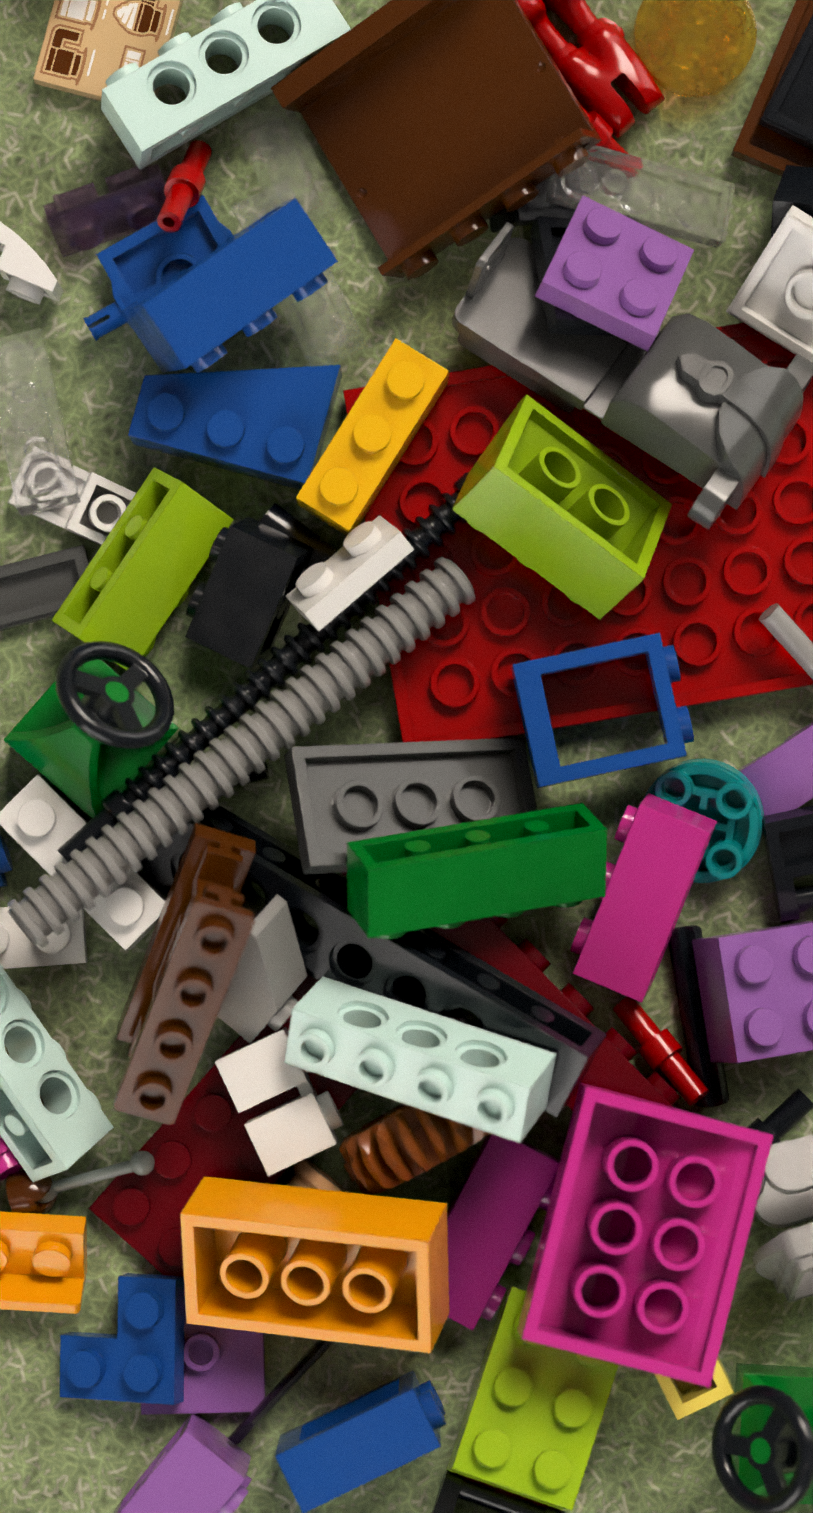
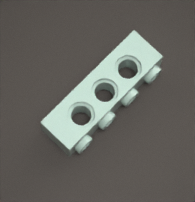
M256 0L244 8L240 2L231 4L218 12L210 20L211 27L193 37L188 32L179 34L166 42L158 50L159 57L140 68L137 63L127 64L110 75L105 82L107 87L102 89L101 110L139 170L273 93L271 90L272 86L351 30L333 0ZM266 25H277L288 33L290 39L280 44L269 43L261 37L258 30ZM214 55H227L236 62L238 69L229 74H219L213 71L206 61ZM171 84L182 89L186 99L174 105L165 104L155 96L154 91L162 85Z
M0 964V1136L32 1182L67 1170L114 1127L101 1110L97 1097L85 1087L67 1061L63 1048L51 1038L33 1012L27 996L15 986Z
M322 977L292 1008L284 1063L520 1143L547 1107L556 1053Z

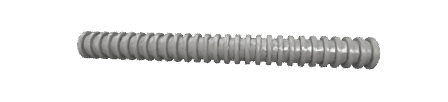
M444 557L434 561L435 569L433 571L424 569L419 573L420 581L418 583L409 581L404 585L405 593L403 595L394 593L389 598L390 605L388 607L379 605L375 609L376 616L373 619L364 617L360 621L361 628L358 631L349 629L345 633L346 641L343 643L334 641L330 645L331 653L328 655L319 653L314 658L316 665L313 667L304 665L299 670L301 677L297 680L289 677L284 681L286 689L282 692L274 689L269 693L271 701L267 704L260 701L254 705L256 713L252 716L246 713L239 717L241 725L236 729L233 726H228L224 729L225 737L221 741L217 738L209 741L210 749L206 753L201 750L194 753L195 761L191 765L185 762L179 765V774L176 777L171 775L162 779L164 786L158 790L155 787L147 791L149 798L146 801L142 802L139 799L131 804L133 807L131 813L128 815L125 812L119 813L116 816L118 823L115 826L104 825L101 828L103 835L96 840L94 837H89L85 841L87 845L85 850L80 852L78 849H74L70 853L72 859L66 865L63 862H58L54 865L56 873L51 877L46 874L39 877L38 880L41 885L35 890L29 886L24 889L23 894L25 898L20 902H17L15 899L7 903L10 909L8 913L35 946L38 944L44 948L49 944L46 938L52 932L60 935L64 931L63 923L68 919L72 922L80 919L79 910L83 907L88 910L95 907L94 898L99 894L103 897L111 894L109 886L114 882L119 885L126 882L127 879L124 874L130 869L133 872H138L142 869L140 861L145 857L149 860L157 857L158 854L155 849L161 844L166 848L172 845L173 840L171 836L176 832L184 835L189 831L186 824L191 820L199 823L204 819L202 811L206 808L210 810L218 808L219 803L217 799L222 795L230 798L235 794L233 787L237 783L245 786L250 782L248 774L252 771L260 774L265 770L263 762L267 759L276 761L280 758L278 750L282 747L290 749L295 746L294 737L298 734L301 737H306L310 733L309 725L313 722L321 725L326 720L324 713L328 710L335 713L341 708L340 700L343 698L347 701L352 700L356 696L354 689L358 686L362 689L367 688L371 684L369 677L373 674L377 677L383 675L386 672L384 665L388 662L392 665L398 663L401 660L399 653L403 650L407 653L416 648L414 641L417 638L422 641L426 640L431 636L429 629L432 626L439 629L445 625L444 617L447 614L454 617L460 613L459 605L461 603L469 605L475 601L474 588L463 571L453 561Z

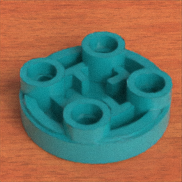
M691 759L680 762L664 771L653 782L646 795L650 793L717 821L693 881L694 883L717 882L735 876L750 861L761 842L764 810L760 796L750 780L729 764L713 759Z

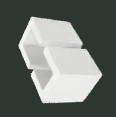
M286 1027L215 1061L238 1113L297 1086L301 1094L286 1103L247 1120V1123L244 1124L268 1176L336 1145L338 1137L334 1129L344 1125L330 1093L326 1091L320 1095L317 1094L309 1079V1071L284 1063L289 1034Z

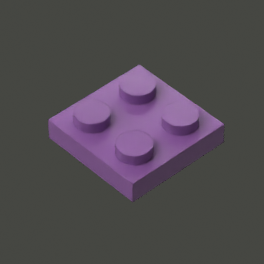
M583 195L535 297L648 351L657 336L694 249Z

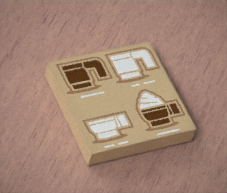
M54 0L33 77L35 84L101 101L102 89L107 87L105 82L115 71L130 63H137L140 68L159 57L158 50L174 37L183 0ZM158 87L154 91L156 97L158 96L160 87Z

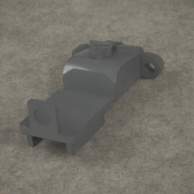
M507 222L477 261L466 294L455 309L452 325L459 333L457 338L459 344L563 411L572 413L575 407L579 410H587L601 419V424L703 488L687 517L709 530L727 504L737 510L759 477L763 476L765 478L775 464L783 442L800 418L803 409V393L813 379V363L797 354L787 369L767 366L720 330L689 313L672 316L664 328L658 331L648 351L626 343L617 336L550 334L543 300L535 297L540 283L533 246L523 238H511L514 226Z

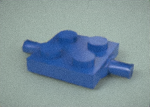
M204 195L200 196L195 206L188 208L178 231L173 233L166 232L158 226L156 220L96 254L111 280L115 302L83 318L95 341L128 323L121 313L123 309L135 301L140 303L169 282L168 279L184 268L187 270L216 250L217 246L234 236L228 228L217 220Z

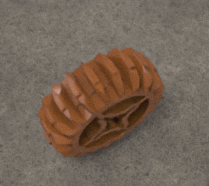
M402 1103L351 1132L350 1135L343 1139L339 1151L345 1161L343 1165L349 1177L357 1183L362 1194L374 1195L387 1189H392L423 1172H427L436 1165L447 1161L454 1155L481 1141L491 1133Z

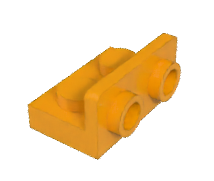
M0 1211V1309L67 1314L79 1313L87 1275L86 1216Z

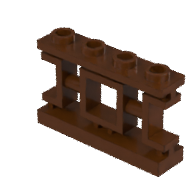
M195 823L117 1025L116 1039L130 1043L128 1048V1057L130 1059L114 1097V1108L117 1111L167 1125L175 1122L254 925V913L251 910L241 908L244 902V895L240 894V891L256 853L255 840Z

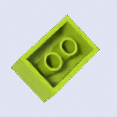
M512 1286L506 1290L446 1470L562 1511H572L619 1364L521 1339L517 1327L527 1291Z

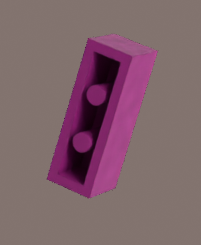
M494 1134L487 1135L447 1211L448 1318L472 1331L480 1317L489 1322L491 1321L507 1288L498 1284L507 1265L511 1262L520 1266L536 1233L527 1228L538 1207L546 1211L548 1210L560 1163L557 1158L523 1140L518 1143Z

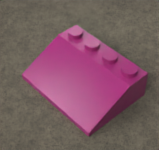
M580 1083L517 1327L521 1339L710 1388L774 1135L642 1098Z

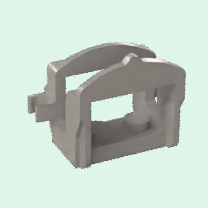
M813 1134L771 1145L754 1212L757 1218L766 1226L785 1228L813 1219ZM812 1222L780 1233L759 1248L752 1257L756 1272L760 1276L773 1281L777 1293H785L788 1303L813 1296Z

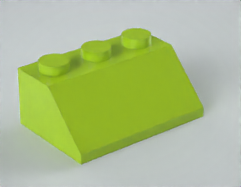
M526 394L468 473L452 510L464 518L474 529L484 533L515 556L522 565L534 570L562 591L572 602L581 605L600 620L645 578L672 504Z

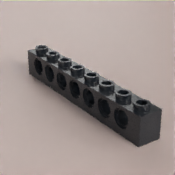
M220 805L215 810L206 808L202 811L204 819L198 824L255 840L256 853L240 891V894L244 895V902L241 908L251 910L254 913L255 919L277 894L282 897L288 904L305 969L310 976L317 980L326 977L556 1053L547 1107L544 1111L556 1118L578 1090L607 1035L606 1033L428 928L406 932L405 935L396 939H380L377 937L368 939L347 910V880L335 873L303 874L300 853ZM193 820L186 824L189 831L184 835L176 832L171 836L173 840L172 845L166 848L161 844L155 849L158 854L157 857L153 860L145 857L140 861L142 865L141 870L145 871L154 883L165 888L171 887L196 823ZM251 881L261 887L265 898L255 892ZM303 912L310 915L316 921L318 929L308 924ZM356 944L364 947L369 952L372 961L364 958L358 952ZM409 976L419 980L426 992L416 989L410 982ZM462 1008L473 1012L480 1024L470 1021L464 1015Z

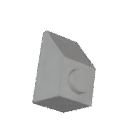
M278 894L254 919L253 928L217 1015L250 1044L266 1025L275 1032L281 1028L291 1016L292 1008L298 1003L291 995L307 977L288 904Z

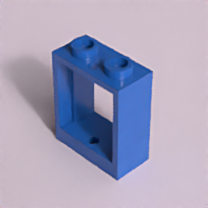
M660 633L512 664L511 672L537 789L687 756L684 744L694 742L688 708L686 705L676 707L671 683L681 681L675 648L673 645L663 646ZM645 654L665 744L560 766L541 676Z
M410 1371L281 1434L275 1457L302 1513H306L441 1447L440 1427L446 1425L443 1416L446 1412L432 1382L428 1380L420 1384L414 1371Z

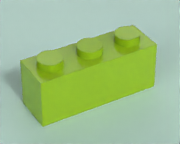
M153 467L51 621L84 643L93 641L118 643L146 657L154 647L157 634L173 610L179 607L188 596L190 585L209 558L211 547L218 533L223 527L229 528L234 519L182 481ZM116 663L126 671L128 670V668H126L125 666Z

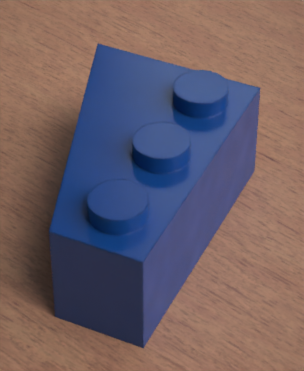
M294 198L281 203L217 246L216 250L187 270L184 268L168 279L169 282L143 301L140 303L135 301L123 309L121 313L162 373L186 369L190 365H192L196 373H199L228 353L222 343L241 329L247 337H250L273 322L278 317L273 307L292 294L296 301L299 302L324 286L328 280L323 272L338 261L298 200Z
M341 365L144 375L128 436L133 444L301 490L321 455L342 378Z

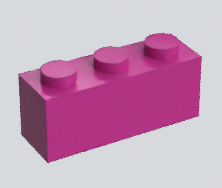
M650 793L646 795L638 808L631 805L627 806L614 837L615 840L624 843L616 865L606 861V895L599 898L602 901L594 921L586 917L583 918L570 949L571 952L580 955L573 974L643 1002L652 986L717 824L716 820Z

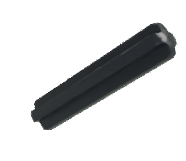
M689 925L674 928L668 945L688 1065L709 1090L695 1104L698 1107L709 1108L728 1103L729 1092L724 1063L711 1062L692 944L693 939L703 938L702 930L699 926Z

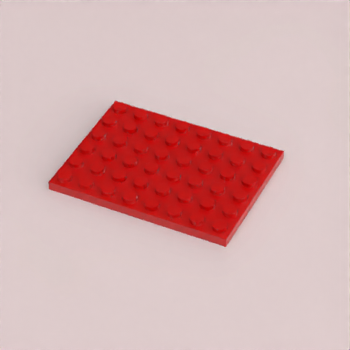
M745 323L715 327L767 366L787 369L796 356ZM493 365L449 372L447 386L366 513L365 522L373 521L380 515L401 533L404 528H408L411 531L417 527L415 523L417 516H421L424 519L430 515L428 512L429 505L433 504L439 507L443 503L441 500L442 493L452 495L455 492L453 488L454 483L463 474L470 472L526 394L670 502L672 506L645 578L600 620L581 605L572 602L562 591L534 570L522 565L515 556L484 533L474 529L468 523L456 522L454 525L456 533L454 535L443 534L441 536L443 540L441 547L433 544L428 548L430 552L429 558L425 559L419 556L415 560L417 564L416 570L404 569L402 572L404 580L402 582L393 580L389 583L391 588L389 594H385L382 591L378 593L379 605L388 607L390 605L389 598L394 593L403 595L405 593L404 585L409 581L418 583L420 581L419 573L424 569L433 571L435 569L434 561L440 557L453 561L467 576L474 588L475 601L469 605L461 603L459 605L460 613L454 617L447 614L444 617V626L439 629L432 626L429 629L431 635L429 638L423 641L417 638L414 641L416 646L414 650L408 653L404 650L399 653L401 660L394 665L389 663L403 742L498 739L523 735L525 732L511 672L512 664L660 633L663 646H674L677 655L681 681L671 683L676 707L685 705L688 707L813 685L812 678L759 621V617L767 608L778 603L813 642V379L803 393V409L800 418L783 442L778 459L766 477H759L737 510L727 504L708 530L687 517L703 488L601 424L602 420L587 410H579L575 407L572 413H567ZM365 387L343 390L347 415ZM645 654L541 676L552 729L658 712Z

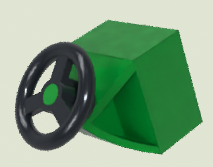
M93 641L74 647L62 658L57 669L55 682L4 738V741L93 818L104 808L101 803L102 800L114 789L122 792L127 788L124 783L126 778H130L133 781L138 779L140 776L138 768L140 766H144L147 769L153 765L151 756L153 754H157L160 757L167 752L164 746L165 743L170 742L174 744L179 738L178 731L182 729L173 722L174 700L170 687L162 673L151 661L124 645L107 641ZM103 660L118 663L128 668V670L119 675ZM144 682L153 695L155 705L137 690Z
M736 1363L735 1394L725 1402L716 1418L712 1433V1458L719 1481L727 1494L735 1503L750 1513H785L798 1504L813 1505V1367Z

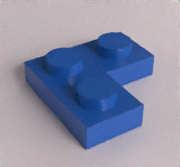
M135 1273L118 1276L117 1334L68 1332L60 1335V1397L176 1405L183 1402L184 1276Z

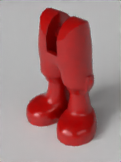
M517 0L579 104L587 112L596 111L613 128V136L619 139L635 125V119L625 101L611 86L612 82L620 88L641 113L649 114L665 100L646 66L626 41L623 29L610 19H597L585 0ZM546 7L554 12L577 36L576 40L581 46L580 48H577L571 42L568 43L554 27L547 16Z

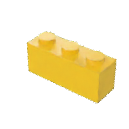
M395 338L296 496L298 506L346 536L355 527L360 525L447 386L449 371Z

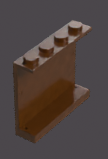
M391 0L271 87L272 92L283 109L301 113L387 257L388 261L378 267L382 276L398 278L406 276L407 280L424 275L438 264L439 260L436 257L438 253L454 242L457 246H463L481 236L489 228L486 222L487 219L503 208L507 212H511L529 203L539 194V190L536 187L539 183L555 172L558 177H562L575 171L589 160L587 150L602 141L517 0Z

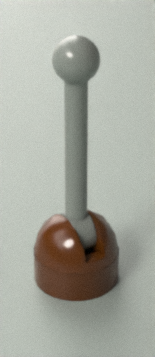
M138 1151L128 1161L56 1181L49 1176L32 1182L25 1170L7 1176L6 1191L12 1212L46 1214L54 1206L59 1192L132 1172L144 1176L154 1169L155 1160L151 1153Z

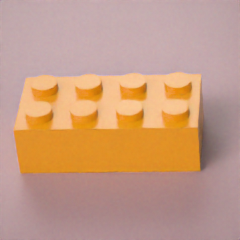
M204 1176L180 1213L187 1324L423 1353L432 1352L449 1315L447 1203Z

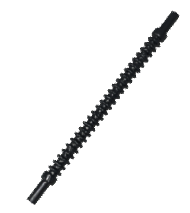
M469 472L463 474L454 483L453 488L455 492L452 495L442 493L441 500L443 503L439 507L433 504L428 506L430 515L424 519L421 516L415 518L417 527L411 531L408 528L402 530L403 536L414 548L410 554L320 631L311 624L298 623L297 629L299 633L295 637L286 634L284 636L286 645L283 648L279 649L273 646L271 648L273 655L268 661L263 658L258 659L259 669L254 673L246 670L244 672L246 681L243 684L239 685L237 682H233L231 684V689L233 690L231 695L228 697L223 694L218 695L220 703L218 707L213 709L210 706H206L204 711L207 716L201 721L193 718L191 720L193 726L191 731L188 733L184 730L178 731L180 738L178 743L173 745L170 742H166L164 746L167 752L161 757L153 754L151 756L153 765L148 769L140 766L138 768L140 774L138 779L133 781L130 778H126L124 783L127 788L122 792L114 789L102 800L101 803L104 808L57 850L67 862L72 860L70 853L74 849H78L80 852L87 848L85 841L89 837H94L96 840L103 835L101 828L104 825L115 826L118 823L116 816L119 813L125 812L127 815L133 811L131 804L137 799L142 802L146 801L149 798L147 794L149 789L152 787L158 790L164 786L162 781L167 775L176 777L179 774V765L184 762L191 765V762L194 760L193 754L198 750L204 752L209 747L208 742L213 738L218 739L219 736L224 734V729L228 726H232L235 722L240 724L239 717L249 710L256 713L254 705L262 698L270 701L269 693H271L272 688L277 686L280 689H284L283 679L290 674L293 677H297L299 675L297 669L299 664L303 662L306 665H310L312 663L310 657L312 652L324 653L325 647L323 643L327 639L337 641L338 634L336 631L339 628L343 627L346 630L351 628L349 620L352 616L356 615L362 618L365 614L363 610L364 605L369 603L372 606H376L378 603L376 595L382 591L385 594H389L391 591L389 583L391 581L402 582L404 580L402 574L404 569L416 570L417 564L415 560L419 556L425 559L429 558L430 552L428 548L434 544L437 547H441L443 545L441 538L443 534L454 535L456 533L454 526L456 522L468 523L454 512L452 508Z

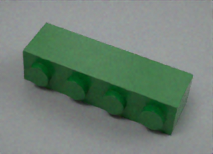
M583 803L347 842V910L368 939L375 937L380 939H396L405 935L406 932L431 927L457 928L465 924L466 921L493 916L513 918L520 916L524 911L549 906L561 908L574 907L583 900L605 897L607 828Z

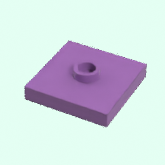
M185 1304L184 1401L176 1405L141 1403V1415L252 1412L266 1397L264 1333L187 1324Z

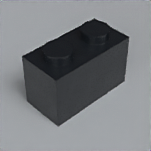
M251 517L231 525L230 528L223 527L218 533L209 553V560L215 563L207 584L201 582L189 601L186 615L193 619L185 637L250 669L258 665V659H267L291 605L286 595L296 587V582L305 571L314 548Z

